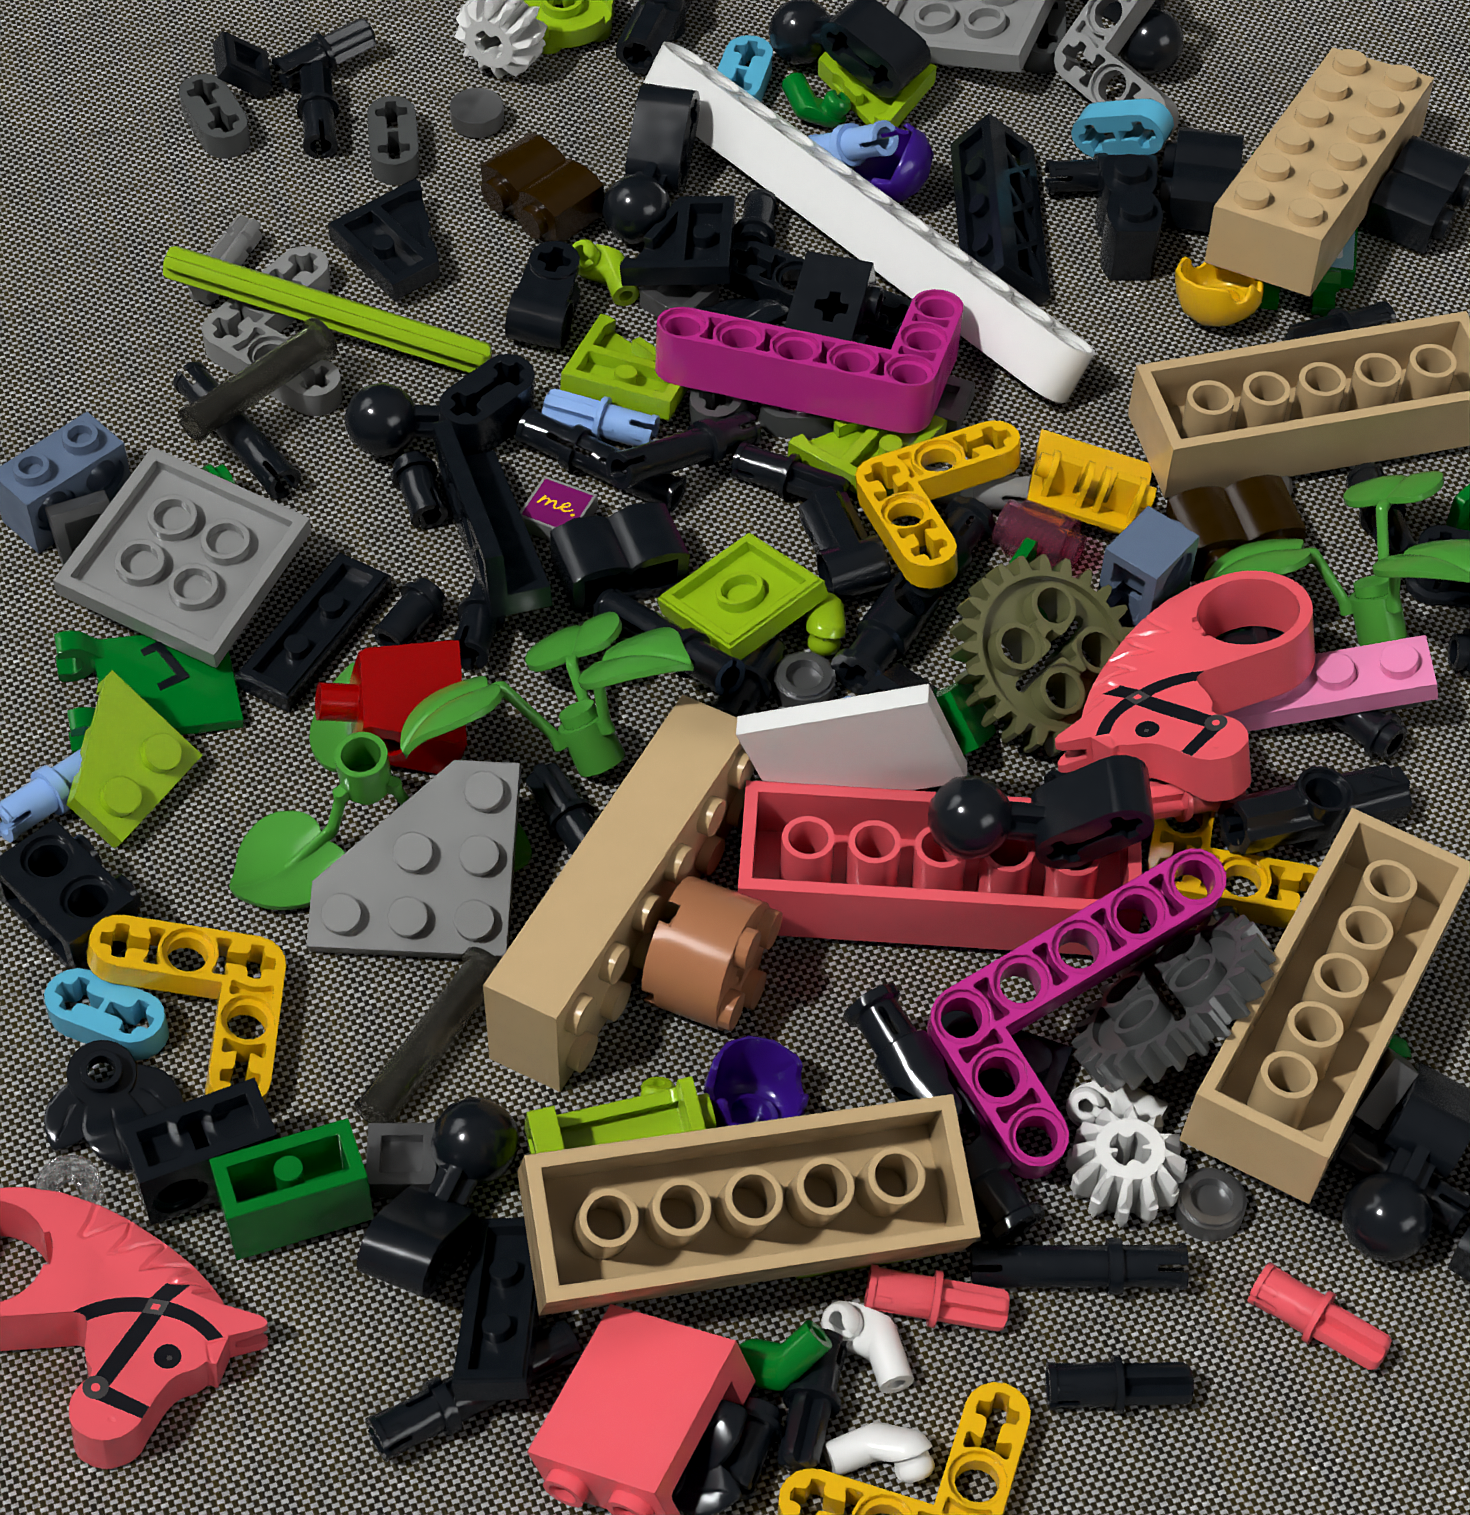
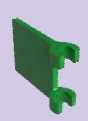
M74 630L54 634L57 656H55L58 678L61 682L78 681L96 671L99 684L113 670L181 735L243 728V715L229 651L218 667L215 668L163 644L186 671L189 678L160 690L158 683L172 677L175 673L157 651L143 656L141 649L157 642L156 640L144 634L107 639L94 638ZM78 707L67 711L71 754L81 749L85 732L91 726L95 708Z

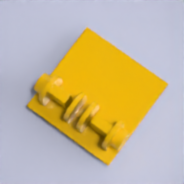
M1041 429L1026 504L1041 508L1052 515L1066 516L1098 526L1109 533L1119 534L1146 507H1152L1157 488L1150 486L1152 468L1148 462Z

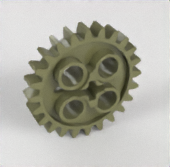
M1041 554L1030 563H1028L1024 556H1019L1007 566L1002 563L968 589L971 596L961 602L956 608L963 619L950 628V633L964 641V643L949 652V658L966 663L967 668L957 675L954 680L958 684H972L975 692L966 700L968 707L983 703L988 709L981 725L985 728L999 720L1004 724L1002 742L1006 744L1022 734L1025 753H1031L1044 744L1048 757H1054L1062 752V750L1055 748V738L1082 718L1084 705L1093 683L1120 643L1135 628L1122 627L1119 619L1128 610L1126 604L1111 608L1106 602L1111 594L1112 587L1108 584L1097 591L1090 587L1092 570L1089 568L1077 577H1072L1070 559L1065 558L1053 568H1051L1046 554ZM1038 606H1040L1045 611L1048 620H1046L1041 615ZM1075 619L1078 622V629L1066 642L1050 654L1044 662L1045 668L1031 676L1021 692L1018 691L1016 682L1028 669L1044 657L1050 650V642L1064 634ZM1001 644L1010 651L1014 662L1004 654ZM1082 650L1085 651L1087 655L1090 657L1092 665L1087 662V660L1083 656ZM1046 689L1055 697L1057 706L1048 698Z

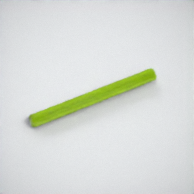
M171 246L163 261V275L167 279L464 372L471 373L491 358L492 346L487 342L179 246Z

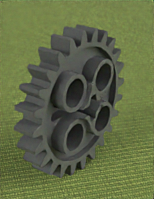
M1227 912L1218 921L1210 915L1197 929L1193 927L1178 935L1170 942L1139 959L1135 965L1128 966L1119 971L1118 974L1121 977L1116 982L1100 987L1099 990L1103 994L1102 999L1088 1004L1085 1010L1090 1016L1075 1026L1080 1034L1071 1042L1076 1048V1051L1073 1053L1074 1057L1101 1088L1108 1084L1113 1091L1119 1090L1125 1083H1127L1131 1090H1135L1147 1076L1155 1084L1160 1081L1166 1069L1174 1066L1178 1072L1182 1071L1190 1055L1196 1052L1201 1056H1205L1209 1053L1208 1042L1215 1037L1225 1038L1232 1034L1228 1027L1232 1020L1249 1016L1251 1012L1245 1004L1262 997L1265 991L1260 984L1274 975V972L1269 967L1276 960V956L1271 951L1273 946L1253 921L1250 922L1244 914L1235 919L1231 912ZM1164 982L1184 1007L1186 1016L1183 1019L1178 1017L1159 990Z

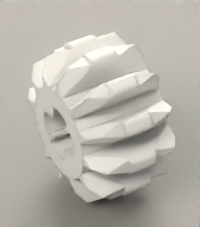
M468 0L456 17L459 26L454 36L466 44L463 56H473L478 61L479 71L490 67L497 79L508 74L516 77L520 73L525 72L542 54L543 47L546 45L543 37L548 26L536 19L540 6H528L524 0Z
M1132 1104L1125 1111L1124 1118L1119 1119L1104 1107L1101 1113L1097 1115L1095 1124L1083 1121L1082 1125L1077 1129L1074 1145L1068 1150L1066 1168L1068 1173L1073 1175L1070 1185L1073 1198H1090L1088 1209L1092 1218L1103 1213L1105 1210L1115 1212L1114 1218L1120 1229L1127 1223L1129 1214L1134 1213L1145 1224L1149 1225L1156 1218L1158 1208L1170 1210L1177 1202L1180 1191L1178 1186L1185 1181L1187 1164L1186 1159L1180 1156L1182 1143L1179 1140L1180 1134H1162L1164 1123L1162 1122L1161 1114L1147 1122L1139 1120L1138 1113L1134 1104Z

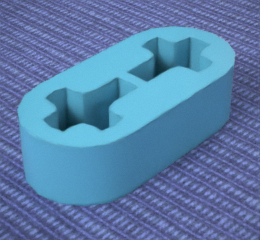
M745 35L737 37L726 46L717 70L762 102L772 76L773 48L768 41L758 36ZM747 61H751L749 67L744 66Z
M1153 99L1096 102L1089 104L1082 111L1073 125L1071 134L1077 148L1091 157H1094L1096 153H1106L1108 155H1151L1157 153L1163 147L1172 133L1174 121L1170 111L1163 104Z
M76 968L57 974L48 983L44 992L45 1006L50 1022L55 1030L64 1036L85 1044L97 1040L116 1042L131 1053L134 1061L148 1059L158 1054L167 1043L169 1028L164 1007L157 997L146 991L132 986L113 984L101 980L91 970ZM83 995L88 996L91 1006L77 1003L71 1011L66 1010V1001L78 1002ZM142 1018L148 1020V1028L137 1026L131 1034L125 1032L123 1022L129 1025H137Z

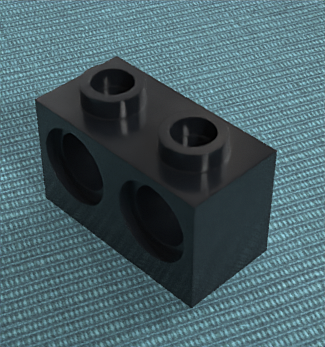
M55 819L0 855V900L68 970L76 968L91 970L87 964L89 937L94 925L101 919L111 915L139 917L137 908L142 906V901L131 882L120 873L113 877L102 866L101 858L91 842L82 834L72 837ZM113 941L111 955L115 956L123 951L127 943Z
M255 1077L118 1126L129 1167L151 1225L219 1201L209 1159L278 1139L276 1129Z

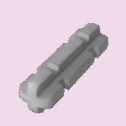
M244 215L236 216L225 230L227 233L220 237L208 253V256L242 266L249 256L248 253L252 252L262 239V234L259 231L260 223L256 219H248ZM187 285L190 289L189 296L194 301L200 300L204 304L210 305L220 296Z

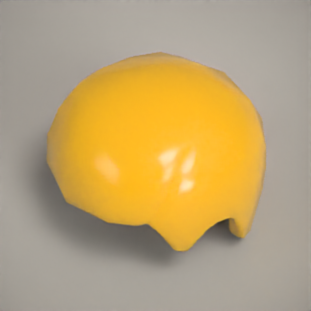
M1186 256L1180 260L1175 270L1176 294L1183 312L1202 326L1222 327L1235 324L1252 315L1262 303L1263 281L1205 262L1200 266L1193 267L1191 259Z

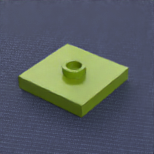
M747 533L656 599L662 615L684 629L695 628L700 630L710 638L711 645L733 658L736 657L742 660L821 603L829 595L823 579L753 534Z

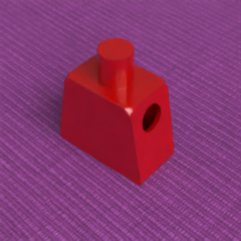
M445 640L370 647L359 651L349 684L318 683L315 696L316 720L351 722L352 733L369 732L377 735L384 741L390 765L438 774L453 760H461L467 746L466 725L421 743L408 755L407 759L400 748L401 731L409 714L422 700L444 687L462 681L459 641Z

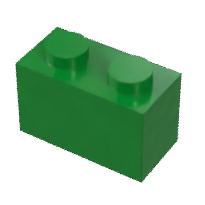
M348 1118L209 1159L218 1200L236 1261L374 1219L368 1177Z

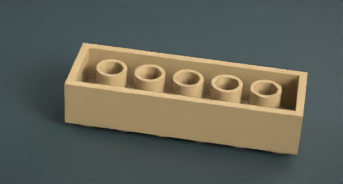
M1333 47L1214 205L1204 262L1310 297L1368 213L1371 201L1387 173L1393 168L1408 140L1413 135L1417 137L1421 135L1434 77L1417 73L1414 68L1407 65H1391L1367 58L1363 53L1356 50H1340Z
M1467 311L1136 365L1128 416L1164 498L1172 497L1178 493L1198 487L1218 486L1225 488L1237 481L1254 476L1276 475L1290 477L1470 446V317Z
M682 694L483 984L489 1059L561 1092L574 1071L582 1073L587 1068L595 1054L598 1044L597 1035L607 1020L615 1022L621 1016L628 1003L631 993L630 984L640 969H644L647 952L659 920L669 924L680 908V905L669 902L674 890L688 876L700 878L703 873L711 875L717 868L724 853L725 838L733 826L737 828H742L746 780H750L755 767L736 736L737 717Z
M1351 808L1273 952L1276 960L1269 967L1274 972V975L1260 984L1265 994L1245 1004L1251 1012L1248 1017L1236 1019L1231 1029L1232 1034L1224 1041L1195 1095L1179 1140L1310 1204L1456 912L1470 880V861Z
M953 1094L524 1155L517 1171L539 1316L862 1267L871 1264L875 1265L960 1252L981 1237Z

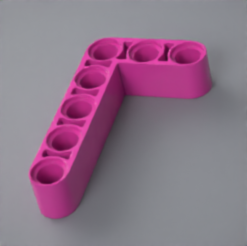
M931 289L918 293L912 299L891 349L690 307H674L663 311L657 319L655 371L662 380L674 385L898 433H916L926 429L931 423L958 357L963 302L957 295L945 290Z
M1192 848L1178 852L946 989L936 998L931 1008L927 1024V1034L944 1058V1064L955 1086L959 1087L969 1097L1013 1165L1010 1170L1014 1174L1026 1179H1038L1049 1175L1058 1166L1069 1143V1130L1063 1116L1015 1043L1012 1035L1208 918L1215 909L1226 887L1225 869L1222 862L1214 854L1203 849ZM1182 875H1191L1198 878L1206 887L1207 897L1189 899L1183 896L1177 890L1174 879ZM1124 909H1136L1148 918L1151 929L1142 934L1126 931L1119 924L1117 913ZM1069 942L1082 944L1091 952L1094 959L1093 964L1085 968L1071 967L1061 959L1059 948ZM1012 976L1022 977L1033 985L1036 997L1026 1003H1015L1002 993L1000 983ZM952 1011H964L975 1019L978 1031L973 1036L967 1038H956L943 1028L941 1018ZM991 1068L1001 1069L1012 1077L1015 1091L1005 1097H993L981 1088L978 1076L983 1071ZM1026 1127H1037L1044 1130L1051 1139L1052 1151L1043 1157L1029 1156L1019 1148L1016 1141V1133Z

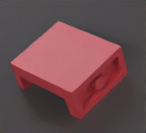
M610 1304L527 1453L544 1480L543 1487L546 1492L568 1506L579 1508L586 1502L607 1509L612 1515H681L672 1500L673 1490L722 1399L744 1405L756 1380L736 1340Z

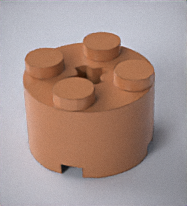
M688 876L681 881L669 899V902L680 905L677 914L669 924L659 920L654 931L642 974V991L650 993L644 1001L652 1006L723 1031L726 1029L732 1031L741 1016L743 1007L754 1010L761 998L766 984L767 973L758 970L764 949L769 950L778 936L782 923V912L770 908L768 903L694 876Z

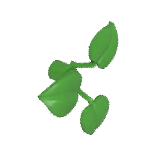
M1441 471L1418 472L1409 476L1387 475L1355 484L1343 494L1344 504L1348 507L1376 506L1378 561L1372 566L1374 575L1355 581L1353 583L1355 592L1349 597L1317 548H1305L1302 539H1270L1239 546L1220 557L1208 570L1203 582L1239 571H1267L1284 575L1295 572L1311 563L1316 567L1337 600L1340 615L1347 616L1353 614L1358 644L1363 646L1407 637L1400 598L1401 578H1428L1470 583V539H1450L1421 543L1408 548L1404 554L1390 556L1388 511L1391 505L1415 503L1433 496L1442 488L1444 477Z
M606 612L586 620L582 625H572L548 635L533 645L525 656V662L529 670L534 672L546 671L566 663L578 702L569 705L560 712L559 719L561 724L558 731L505 681L489 684L485 676H478L451 684L422 700L409 714L403 725L400 748L407 759L408 755L421 743L485 716L504 698L550 740L555 752H560L567 748L580 776H595L613 768L625 757V751L610 718L605 687L659 674L694 671L693 663L684 647L679 632L674 628L662 627L617 643L605 652L602 661L595 662L581 673L578 665L579 658L606 649L617 639L621 632L622 622L618 614ZM587 690L594 691L596 705L594 701L589 698Z
M351 663L333 683L349 684L355 663ZM314 714L309 735L312 753L323 768L338 773L340 783L332 791L334 801L328 824L321 831L319 824L312 816L300 811H278L259 820L245 835L238 850L234 874L229 884L230 891L235 897L251 905L271 910H294L310 906L312 881L345 854L338 845L330 840L339 831L346 802L351 800L362 805H370L380 801L388 793L393 795L401 806L410 798L402 787L401 779L393 776L391 773L387 747L380 737L369 732L352 733L351 722L317 721ZM519 823L517 827L514 872L526 866L532 857L529 839Z

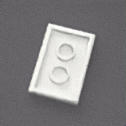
M929 684L737 716L736 736L762 781L918 790L943 786L954 777L967 776V761Z

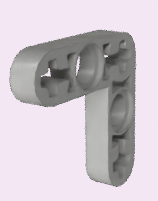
M1089 0L1055 51L1054 64L1056 71L1093 103L1109 101L1106 96V87L1109 81L1114 76L1123 74L1126 80V89L1123 95L1115 101L1153 99L1163 104L1173 117L1174 127L1170 134L1171 136L1179 120L1177 105L1160 89L1117 56L1155 0ZM1119 1L1122 6L1120 20L1115 26L1104 28L1102 15L1105 8L1110 3ZM1080 51L1083 52V56L1088 61L1098 66L1093 74L1079 67L1078 61L1075 60Z
M311 246L291 248L262 271V273L326 293L330 289L331 278L327 256L320 249ZM231 298L206 318L202 325L203 342L207 357L215 364L294 410L308 416L329 414L342 403L343 391L338 368L332 362L281 334L286 327L296 320L295 318L272 311H260L253 308V305ZM271 356H279L287 360L280 367L273 369L263 368L258 365L262 359Z

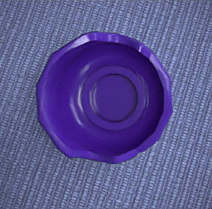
M909 123L904 125L907 130L895 126L896 130L881 134L882 138L898 135V147L892 155L867 158L861 165L855 166L853 169L897 203L905 201L921 189L929 177L934 155L926 135Z
M748 1035L726 1042L714 1057L704 1083V1093H708L715 1114L716 1127L805 1115L804 1110L808 1105L809 1094L804 1093L801 1081L803 1064L799 1057L773 1039Z

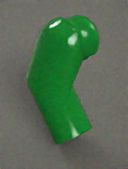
M798 72L791 73L782 82V89L798 119L830 129L842 125L846 121L845 115L851 109V102L843 92L837 95L836 90H830L825 94L824 99L817 97L805 75Z
M806 1320L783 1343L752 1338L740 1343L739 1347L756 1380L753 1387L784 1391L832 1348V1343L827 1334L815 1322Z

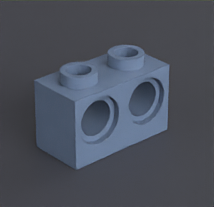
M85 412L0 466V514L2 521L38 554L55 543L45 507L101 490L105 491L111 502L131 476L124 442L89 412Z
M1150 506L1146 507L1105 548L1098 590L1109 584L1112 590L1106 601L1108 605L1112 608L1126 604L1128 610L1119 619L1122 627H1136L1142 619L1146 618L1147 615L1166 600L1188 589L1200 536L1187 529L1179 521L1168 518Z

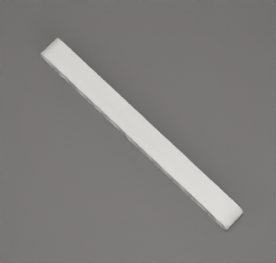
M663 42L643 83L697 90L699 92L700 111L696 137L765 189L774 193L777 198L858 259L874 262V270L911 299L918 293L931 289L945 290L957 295L963 302L960 336L1038 394L1058 403H1066L1095 354V350L1091 345L842 161L832 156L831 153L698 55L677 44Z

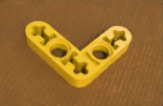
M991 420L872 457L864 461L857 468L855 477L859 504L903 576L912 585L928 589L942 587L950 583L958 572L955 538L931 503V500L1013 473L1020 466L1021 462L1019 431L1012 424L1004 421ZM938 462L953 465L952 468L944 471H929L925 469L927 465ZM885 487L893 489L894 494L887 497ZM904 516H913L921 519L919 523L910 526H897L892 523L894 519ZM926 545L928 556L925 554L920 555L919 548Z
M1215 811L1193 814L1192 818L1198 822L1200 828L1192 833L1174 831L1168 826L1167 818L1154 820L1155 825L1150 838L1146 871L1172 857V854L1175 855L1190 848L1208 851L1222 862L1226 878L1241 876L1252 881L1257 887L1258 891L1248 897H1239L1230 893L1225 888L1215 907H1236L1240 916L1244 914L1250 922L1287 928L1300 904L1298 891H1307L1319 869L1318 867L1303 863L1251 854L1242 855L1240 852L1230 853L1228 850L1211 848ZM1182 875V881H1174L1177 890L1189 899L1207 897L1205 885L1194 876ZM1271 885L1278 886L1275 896L1277 897L1276 900L1268 899Z
M111 915L95 924L89 937L87 964L92 973L101 980L113 984L218 1000L205 1095L231 1086L230 1082L235 1061L248 1062L245 1081L255 1077L263 1100L266 1102L272 1080L286 971L285 955L281 948L272 940L261 936L129 915ZM113 941L127 943L125 957L111 955ZM149 945L158 946L154 964L147 963ZM179 948H189L202 955L205 965L195 971H183L171 964L168 955ZM219 956L226 957L224 974L215 973ZM247 962L260 964V978L247 976ZM238 1015H248L261 1022L265 1032L255 1039H242L230 1031L227 1022Z
M991 1382L983 1384L971 1392L963 1409L934 1505L826 1470L807 1468L796 1471L786 1478L780 1488L778 1515H800L799 1504H805L810 1494L819 1495L823 1498L822 1509L824 1511H818L816 1515H844L845 1503L855 1505L852 1515H876L880 1513L889 1515H1004L1030 1424L1031 1410L1027 1399L1018 1389L1007 1383ZM993 1408L1007 1412L1005 1417L1006 1423L1000 1429L995 1452L987 1448H981L987 1424L986 1417L990 1416ZM969 1470L983 1471L989 1474L995 1481L997 1492L987 1501H970L958 1492L955 1485L957 1477Z

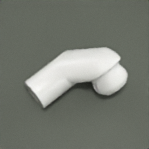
M1092 1081L1072 1090L1067 1098L1066 1111L1070 1120L1078 1127L1082 1125L1083 1121L1095 1124L1097 1115L1101 1113L1104 1107L1119 1119L1124 1118L1125 1111L1132 1104H1134L1138 1113L1139 1120L1147 1122L1161 1114L1162 1122H1164L1170 1104L1138 1087L1135 1090H1131L1127 1083L1119 1090L1113 1091L1108 1084L1101 1088L1096 1081Z
M839 1300L826 1307L821 1319L822 1328L841 1334L843 1341H848L849 1352L870 1360L879 1390L882 1393L899 1392L914 1382V1376L897 1327L889 1316L855 1302Z
M873 1422L824 1442L822 1455L829 1472L841 1476L876 1461L893 1462L896 1477L908 1484L929 1477L935 1468L934 1460L928 1451L932 1444L921 1431L882 1422Z

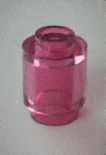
M1010 499L998 517L992 542L1003 547L1005 555L1013 557L1024 539L1028 537L1038 541L1036 558L1041 554H1046L1051 568L1067 558L1070 559L1071 567L1074 569L1084 552L1087 536L1080 533L1081 520L1027 499L1022 503Z

